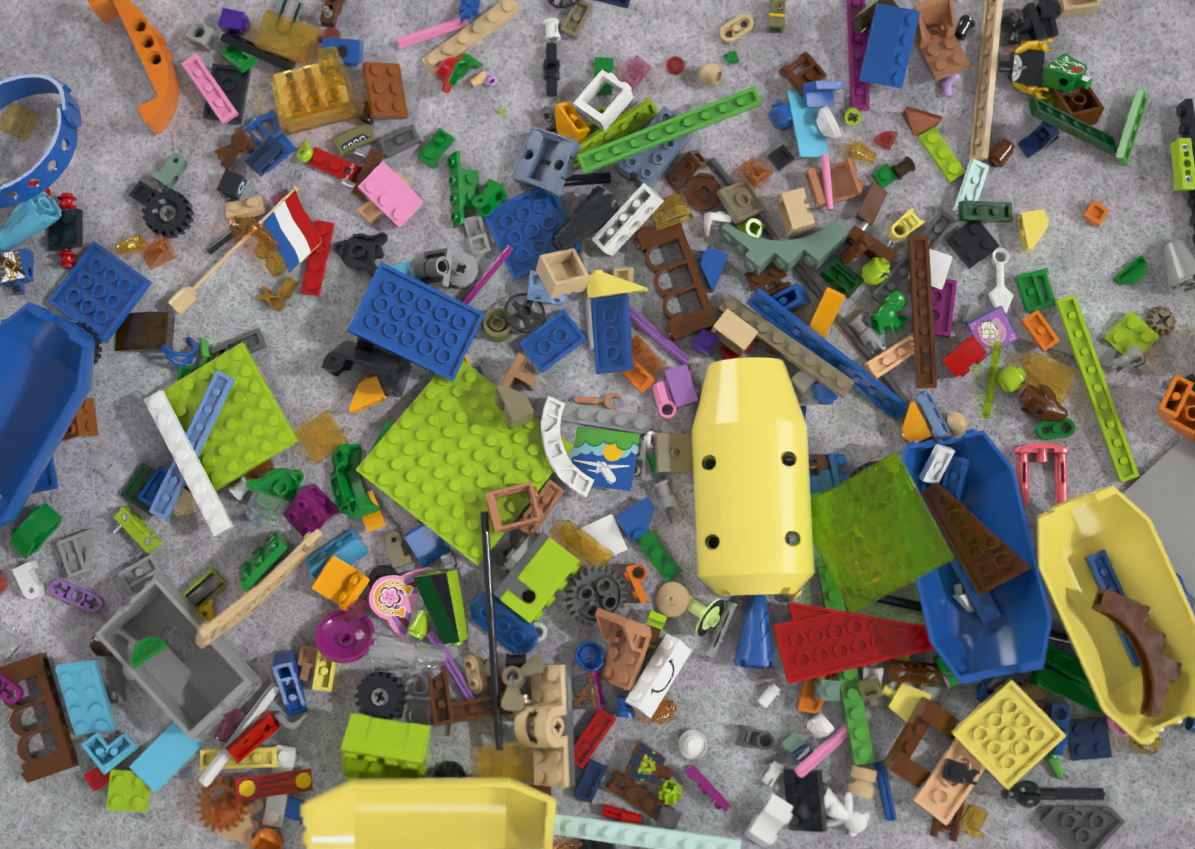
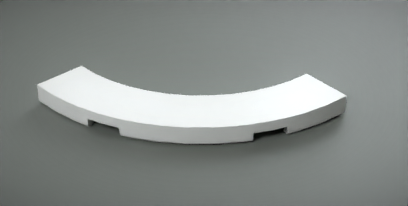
M547 396L540 424L541 440L545 455L560 480L571 490L586 498L594 480L582 473L570 461L561 440L560 424L565 403Z

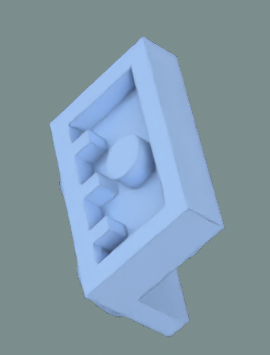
M530 270L526 299L563 305L566 294L551 299L537 271Z

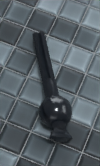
M1026 779L1017 783L1015 788L1010 791L1003 789L1001 796L1004 799L1011 797L1022 807L1032 808L1037 806L1041 800H1104L1106 793L1103 788H1040L1034 781Z

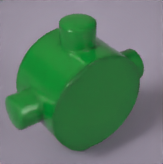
M733 50L728 54H724L728 66L736 62L739 63L740 59H738L737 51Z

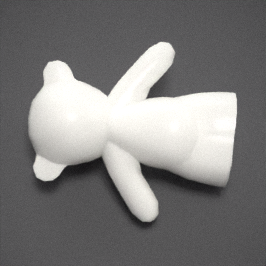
M826 787L824 790L825 812L832 817L826 819L827 827L844 823L849 829L851 836L854 837L857 833L862 832L867 826L868 819H870V813L853 810V798L850 792H846L844 802L830 788Z

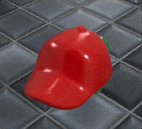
M465 53L459 54L457 57L444 59L439 64L437 76L443 82L442 91L449 93L452 85L455 86L459 78L467 74L470 67L477 69L482 67L483 63Z

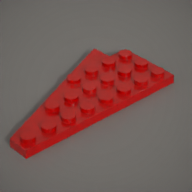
M794 602L787 603L792 621L773 625L788 684L934 649L930 644L927 629L924 625Z

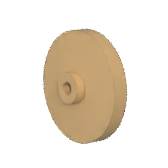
M678 582L664 584L656 596L657 607L662 614L668 617L683 615L690 605V594L687 588Z

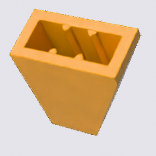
M827 287L809 327L824 339L846 298L845 295Z

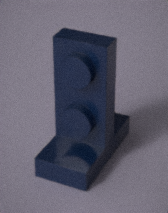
M1043 121L1030 135L1019 141L1017 145L1028 159L1059 138L1058 134L1060 132L1058 128Z

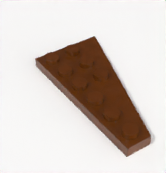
M934 483L920 492L979 596L1032 568L940 483Z

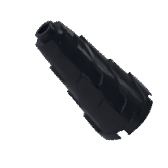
M596 186L554 233L551 243L556 250H567L578 241L583 240L593 232H597L620 209L610 194L606 196L602 194L605 191L604 188Z

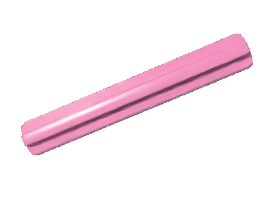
M460 18L399 37L397 42L402 49L463 29L468 26V21L464 19L463 23H461Z
M846 723L794 769L798 777L803 778L848 738Z

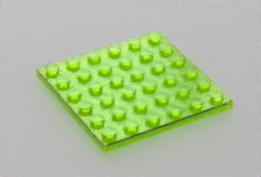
M898 452L892 453L811 501L813 540L850 613L864 608L954 560L948 545Z

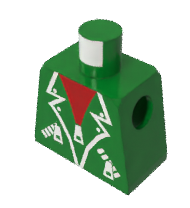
M1063 53L1044 67L1041 84L1069 93L1078 86L1088 89L1092 83V78L1085 76L1087 65Z

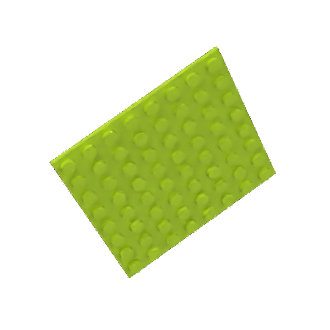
M463 360L453 382L438 375L434 376L356 468V471L471 562L479 566L483 561L480 512L488 511L491 550L505 533L494 534L485 493L529 482L532 483L533 487L536 486L537 491H539L554 471L547 460L542 446L541 420L534 415L532 422L511 430L510 426H506L503 421L502 408L498 409L494 400L496 398L497 386ZM561 436L563 446L568 455L574 445ZM527 492L495 499L501 524H510L516 520L530 502Z

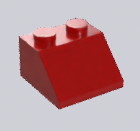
M969 335L942 358L941 361L956 377L959 375L964 377L971 371L969 367L972 364L976 363L978 365L986 358L984 354L987 352L973 335Z

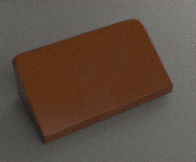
M872 182L855 218L862 222L866 221L865 223L868 222L872 226L888 192Z

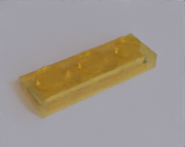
M570 520L565 521L556 535L597 567L600 564L606 567L614 555V552Z

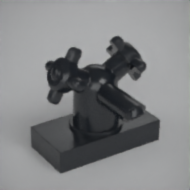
M1034 2L1026 4L1022 10L1023 16L1017 21L1011 18L1014 15L1013 12L1003 17L1001 27L1007 24L1011 33V37L1005 36L1004 40L1008 41L1010 45L1022 44L1023 41L1018 39V35L1029 33L1031 41H1042L1045 37Z

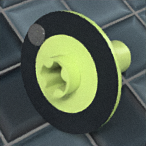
M690 596V605L687 610L699 618L696 627V634L698 636L706 635L718 623L724 609V601L722 599H716L706 607Z

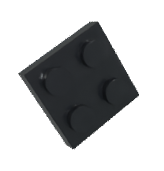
M969 221L946 239V242L968 269L972 268L1000 246L981 222Z

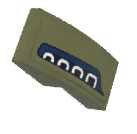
M367 123L339 135L332 142L340 157L354 153L356 148L376 142V137Z

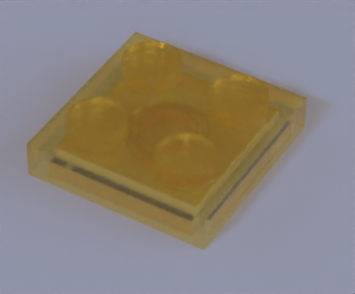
M681 192L662 198L664 202L650 216L657 230L693 218L692 211Z
M327 410L295 431L316 464L333 454L340 444L349 443Z

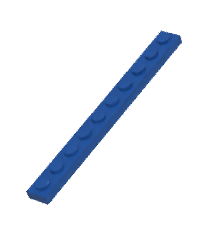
M758 288L748 299L746 304L774 326L855 381L852 387L897 421L909 409L910 405L762 289Z

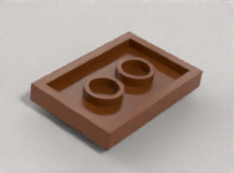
M364 62L362 67L370 118L406 119L408 114L400 64Z

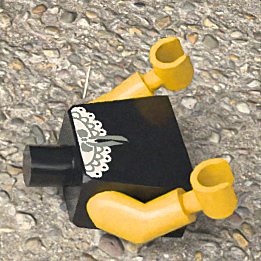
M1051 38L1044 42L1027 41L1016 48L1015 52L1010 53L1009 61H999L998 72L1008 73V80L1012 82V86L1021 92L1036 95L1039 99L1047 98L1041 95V91H1049L1047 87L1038 89V87H1041L1045 52L1054 49L1053 47L1048 48L1046 45L1047 42H1053Z

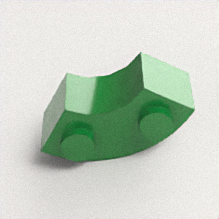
M47 503L40 507H34L24 522L10 533L11 539L8 545L24 559H27L37 552L47 538L59 528L62 517Z

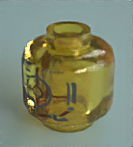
M1131 735L1129 737L1131 746L1136 752L1152 756L1162 748L1160 736L1154 738V742L1147 745L1140 744Z

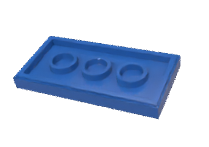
M622 294L591 299L596 374L634 370L629 295Z

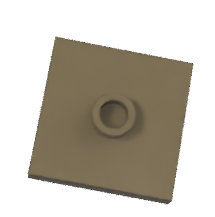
M748 178L719 189L716 193L735 224L764 213L767 210Z
M654 434L656 472L692 473V434Z

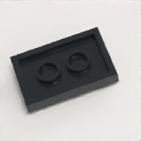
M213 63L211 75L239 114L228 123L242 124L251 70L248 69L242 74L233 66ZM206 101L203 118L220 121Z
M784 769L786 802L793 806L791 811L793 816L788 823V830L826 832L827 823L822 770L812 769L801 778L796 775L794 769Z

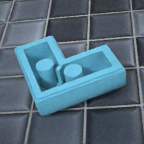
M98 732L81 744L104 774L108 773L138 749L126 732L109 745Z

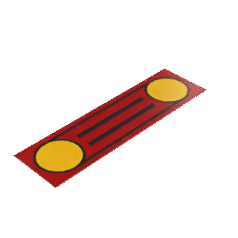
M311 768L235 779L237 801L313 790Z

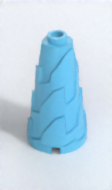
M43 191L28 201L19 203L11 212L12 215L0 229V251L8 252L60 219V207L53 198L50 201L46 198L49 194Z

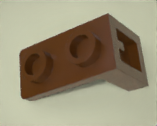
M698 150L689 151L665 176V179L674 190H678L698 170L704 169L709 163Z

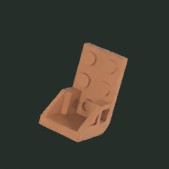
M926 0L915 4L913 10L920 11V16L913 42L933 80L937 81L969 69L970 63L955 37L957 24L953 0Z
M597 608L595 617L602 639L611 642L599 677L605 682L631 692L652 636L650 626Z

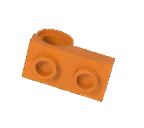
M632 564L626 567V572L623 574L627 583L631 582L634 590L631 592L635 601L639 600L641 604L648 601L640 583L647 576L646 568L641 564ZM635 567L642 568L644 572L643 576L639 579L635 578L632 574Z

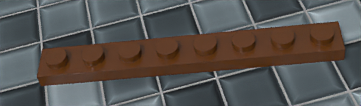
M915 236L908 238L916 389L937 388L929 236Z

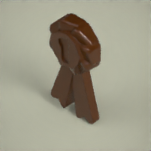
M239 129L231 135V144L214 151L217 154V159L227 155L220 165L225 166L226 170H229L239 152L247 153L254 147V137L247 130Z

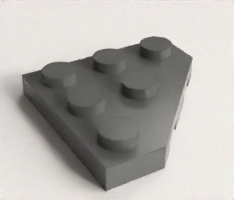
M1051 806L1039 819L1067 849H1100L1125 823L1109 806Z

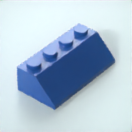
M876 3L859 81L902 89L920 11Z

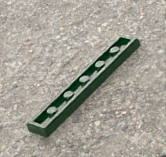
M1036 97L1028 100L1032 116L1110 155L1117 152L1112 136Z

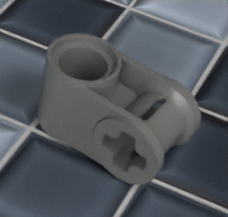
M738 725L739 735L735 745L761 750H769L773 747L774 738L770 732L751 726ZM768 735L770 742L767 745L760 744L761 736Z

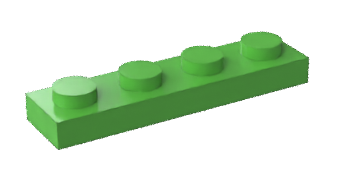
M1137 89L1135 96L1133 95L1131 98V109L1126 114V125L1120 133L1119 147H1116L1117 152L1114 153L1118 163L1123 166L1128 165L1148 101L1145 89Z

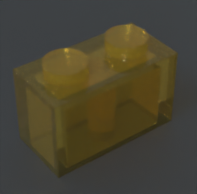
M337 47L317 49L319 70L327 86L339 88L347 85L345 64Z

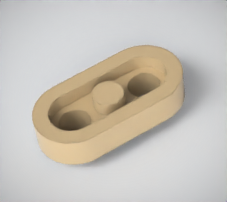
M741 14L723 25L719 33L720 40L724 44H732L750 33L754 25L752 17L748 14ZM742 23H745V24L747 25V27H746V28H742V27H741V24H742ZM730 33L732 36L728 38L725 34Z
M476 653L467 655L464 659V668L469 688L475 694L484 692L488 687V681L483 671V660Z

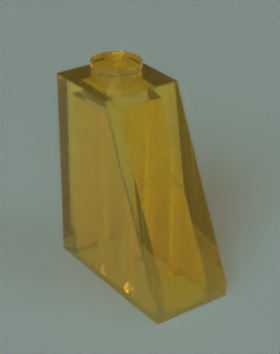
M1036 351L1028 355L1026 354L1021 363L1026 376L1037 388H1040V384L1051 388L1056 395L1057 401L1062 405L1077 369Z

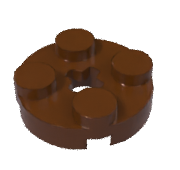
M699 173L695 175L685 186L684 195L687 204L693 209L702 212L714 209L720 202L716 193L719 189H722V186L711 174ZM702 188H706V192H709L705 197L698 193Z

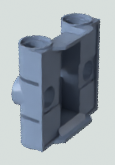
M531 127L511 178L517 183H524L527 187L530 184L539 186L546 193L559 197L566 182L565 180L572 176L574 172V161L572 160H575L581 143L544 129ZM543 161H550V166L543 164Z

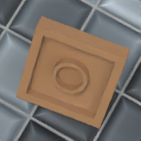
M517 354L501 385L513 389L515 384L519 383L534 391L537 382L535 377H533L534 374L523 370L527 364L524 355Z

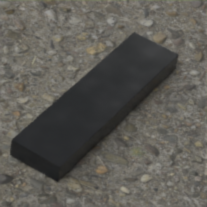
M232 32L221 35L220 41L285 71L293 70L296 66L295 61Z

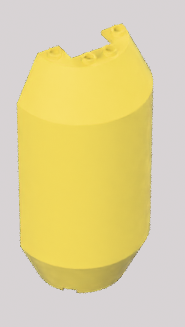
M1107 486L1093 492L1083 493L1048 508L1043 514H1039L1037 516L1036 558L1041 578L1100 709L1142 745L1154 742V738L1160 736L1158 732L1163 731L1165 726L1179 724L1183 721V718L1188 716L1195 719V615L1151 519L1114 486ZM1099 550H1105L1125 596L1150 607L1149 619L1145 626L1166 635L1165 647L1161 651V655L1182 663L1180 668L1181 674L1177 682H1168V691L1164 696L1163 709L1158 718L1146 717L1140 714L1143 701L1141 667L1132 666L1114 623L1106 616L1092 609L1098 588L1084 557Z
M510 777L351 779L307 800L305 804H301L300 814L303 817V826H306V832H303V845H306V849H552L556 800L554 797Z

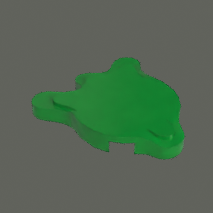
M275 468L259 479H249L246 482V487L249 491L260 492L255 498L256 502L265 506V513L268 517H274L283 504L288 503L297 495L296 491L304 479V474L299 469Z

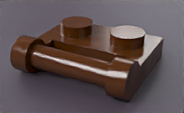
M803 52L791 64L779 69L780 76L786 78L800 96L803 94V84L821 81L827 76L808 52ZM802 64L807 65L802 71L796 75L793 71Z

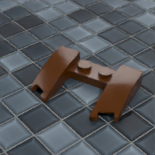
M446 665L440 667L442 672L435 677L427 676L433 727L493 718L491 677L486 676L489 697L451 703ZM499 678L500 705L508 687L502 678ZM501 707V717L513 714V711H506Z
M922 696L882 765L919 788L920 784L928 778L931 772L910 759L930 725L954 740L955 736L951 731L955 729L956 723L959 720L931 700Z

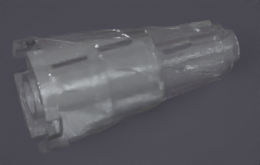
M373 632L371 640H375V644L369 645L368 668H370L369 671L371 672L437 668L447 662V651H444V648L439 645L421 643L418 640L401 638V636L383 634L382 632Z

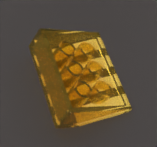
M342 57L270 75L280 124L286 135L358 117L354 95Z

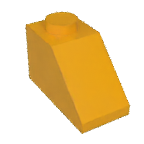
M569 101L556 104L557 134L578 142L583 140L589 133L590 128L572 103Z
M369 375L362 379L363 382L358 384L349 407L350 413L354 415L388 399L377 376Z
M916 400L911 401L902 427L903 432L901 435L906 443L916 440L920 442L933 435Z

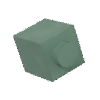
M814 678L813 697L819 700L839 701L841 681L829 678Z

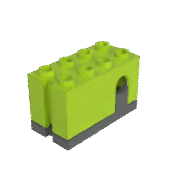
M542 531L493 594L530 624L533 621L537 623L544 614L543 608L546 605L550 607L557 598L554 594L558 589L562 591L569 583L566 580L569 575L572 574L574 576L581 566L578 565L580 561ZM527 590H532L536 595L532 603H528L524 599V594Z

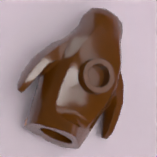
M1029 383L1018 399L1026 407H1022L1021 411L1034 418H1043L1057 422L1064 421L1068 416L1066 408L1059 404L1053 390L1044 384H1040V388H1037Z

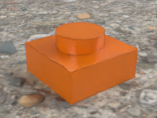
M1093 200L1082 215V218L1098 227L1110 210Z

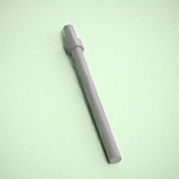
M586 238L579 241L582 249L579 250L578 256L589 275V252H587ZM586 287V290L583 291L587 345L588 350H594L591 299L588 298Z

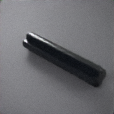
M609 172L585 175L574 174L565 180L564 186L611 183V174Z

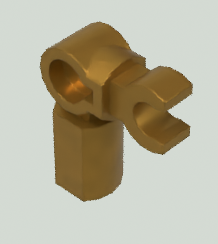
M288 276L277 291L278 295L271 293L265 286H261L265 291L264 296H259L258 294L255 296L260 301H266V304L274 310L282 311L286 307V299L291 297L299 283Z

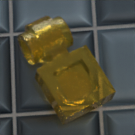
M259 242L255 248V255L260 259H265L264 265L273 277L280 276L286 263L277 250H272L269 242Z

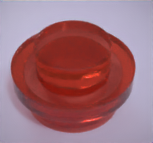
M677 56L671 57L666 64L667 71L672 75L681 74L685 68L683 59Z

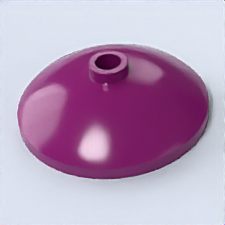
M340 609L328 614L321 620L315 633V642L319 652L326 659L335 663H351L361 659L370 651L375 640V630L371 620L364 613L354 609H350L349 612ZM345 640L350 641V642L347 643V644H344V643H343Z

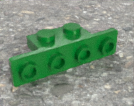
M455 151L449 156L447 165L450 170L448 182L451 186V221L453 222V228H459L464 225V208L475 209L472 200L477 195H480L478 171L461 169L460 151Z

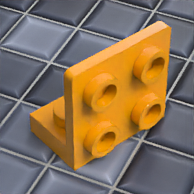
M332 555L311 588L337 603L341 609L349 612L370 579L361 571Z

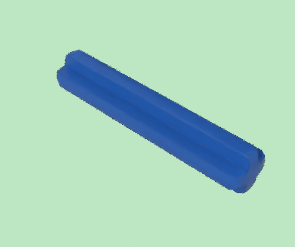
M883 761L875 762L874 769L878 770L877 783L885 819L887 821H894L897 819L886 767L882 765Z

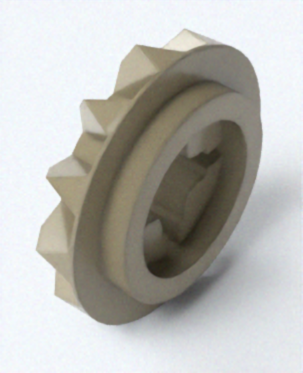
M1162 306L1152 308L1145 317V323L1159 336L1170 334L1175 329L1177 320L1174 317L1175 313L1171 312L1169 308ZM1159 317H1167V319H1165L1166 321H1164V325L1162 323L1157 325L1155 324L1158 322Z

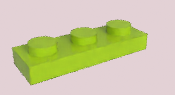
M935 126L918 137L948 183L953 182L966 173Z

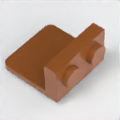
M94 398L85 399L61 442L77 437L99 436Z

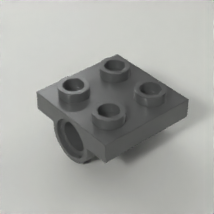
M445 248L424 252V260H418L413 265L414 275L421 279V282L435 289L449 287L453 250Z

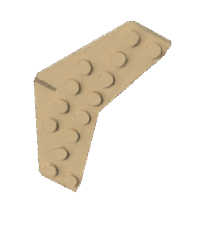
M318 528L313 533L308 532L302 538L303 542L288 554L280 564H277L267 577L263 576L256 583L257 586L254 589H248L241 596V599L233 602L211 622H204L197 629L199 632L196 635L195 643L202 649L252 615L255 609H258L296 570L304 559L317 548L323 533Z

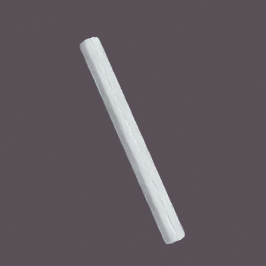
M274 683L268 686L200 777L199 782L202 785L208 787L231 757L225 747L260 718V715L279 693V686Z

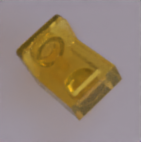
M969 803L959 822L965 829L964 833L972 838L977 836L984 839L985 834L980 829L989 812Z

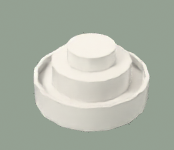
M695 729L683 732L678 742L682 755L689 759L702 757L708 746L704 734Z

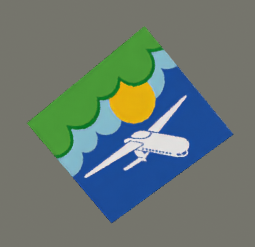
M577 427L572 463L582 473L594 480L592 486L631 491L640 434Z

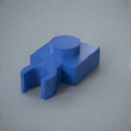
M461 0L459 6L461 23H463L464 19H469V24H472L473 16H478L481 0Z

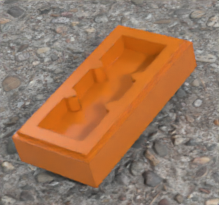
M633 358L634 370L620 373L643 394L656 381Z

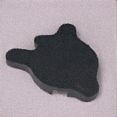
M385 232L372 236L357 233L352 234L353 237L348 240L344 239L341 242L335 243L333 247L334 252L340 256L348 268L364 270L373 277L378 268L375 260L384 257L382 246L388 241V236Z

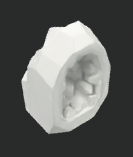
M822 713L816 714L807 722V729L816 738L821 739L834 731L833 726Z

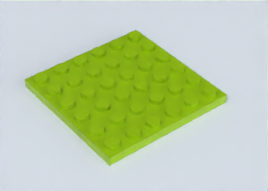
M243 342L162 390L186 434L216 370L236 379L198 458L215 492L299 442L246 344Z

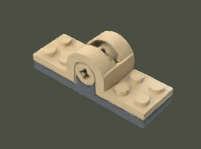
M544 664L545 670L543 673L530 676L531 705L524 706V709L517 713L514 731L517 740L523 747H533L534 785L552 787L574 786L571 664Z

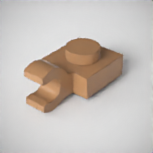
M301 645L297 665L302 666L299 680L310 681L311 669L315 668L318 648Z

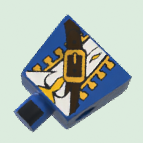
M23 248L0 253V283L6 287H12L13 295L25 294L24 284L34 282L33 252Z

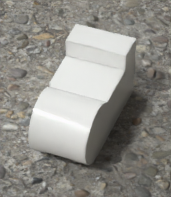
M29 561L12 570L20 589L28 599L41 598L45 593V586L39 582L34 571L39 568L36 561Z

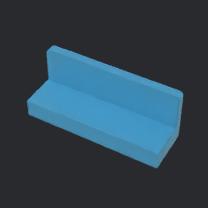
M352 528L304 559L308 571L316 579L332 555L352 565L367 555L369 551L361 542L355 529Z

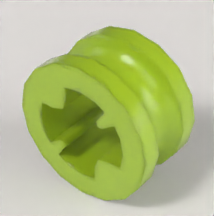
M850 107L843 114L844 121L848 125L855 126L861 121V113L856 108ZM851 112L853 114L857 113V116H855L856 119L854 121H852L851 119L848 120V117H850L849 113Z

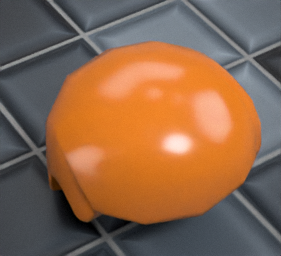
M264 828L256 833L252 846L254 849H282L285 840L276 829Z

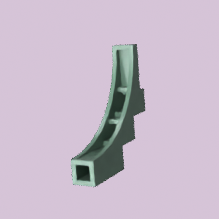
M836 221L810 236L785 241L754 237L739 231L729 223H725L721 228L722 240L734 247L739 255L744 256L743 265L749 272H753L757 276L772 262H774L778 269H782L787 273L801 259L804 260L806 265L812 266L817 270L846 242L849 233Z

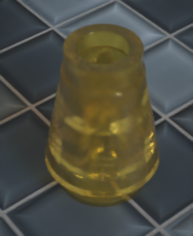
M854 140L848 150L851 158L871 164L877 157V153L861 141Z
M134 234L116 244V250L120 255L143 252V249L147 248L146 240L141 234Z

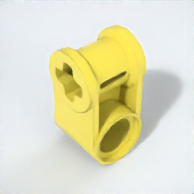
M911 208L889 229L888 237L889 239H894L892 242L895 240L900 242L923 225L925 221L920 220L914 213V209ZM894 229H899L902 235H897Z

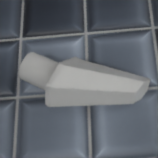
M953 585L955 595H952V597L967 612H974L967 593H963L962 585Z

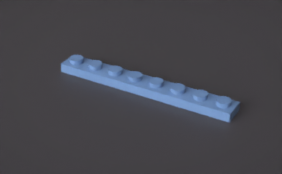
M217 370L186 432V436L198 458L236 380ZM173 460L149 510L150 513L164 520H169L186 485V481L175 460Z

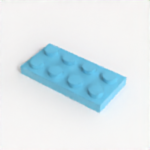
M91 660L58 664L55 671L75 735L114 731L116 724L98 661Z

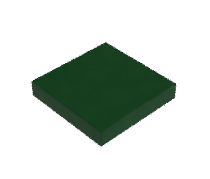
M142 463L121 493V496L151 516H154V514L149 512L150 507L138 498L155 473L154 469Z

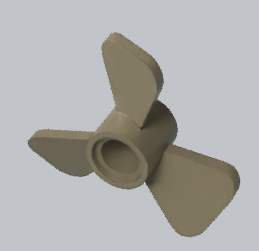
M538 655L530 657L520 669L515 666L506 667L497 656L499 678H502L503 682L508 686L502 698L501 707L506 711L520 712L524 709L525 705L519 689L524 685L525 677L543 673L545 666ZM488 657L483 668L484 674L491 677L490 657ZM518 674V679L515 682H509L511 675Z

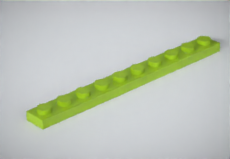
M1076 295L1056 300L1055 304L1118 482L1139 477Z

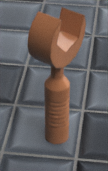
M609 393L605 399L575 396V403L592 405L605 403L608 409L616 410V408L610 406V400L614 396L620 399L621 397L617 393Z

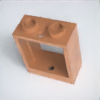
M531 482L485 493L494 534L541 522V517H544L541 505H537L538 491L536 486H532ZM527 492L534 518L502 525L495 499Z

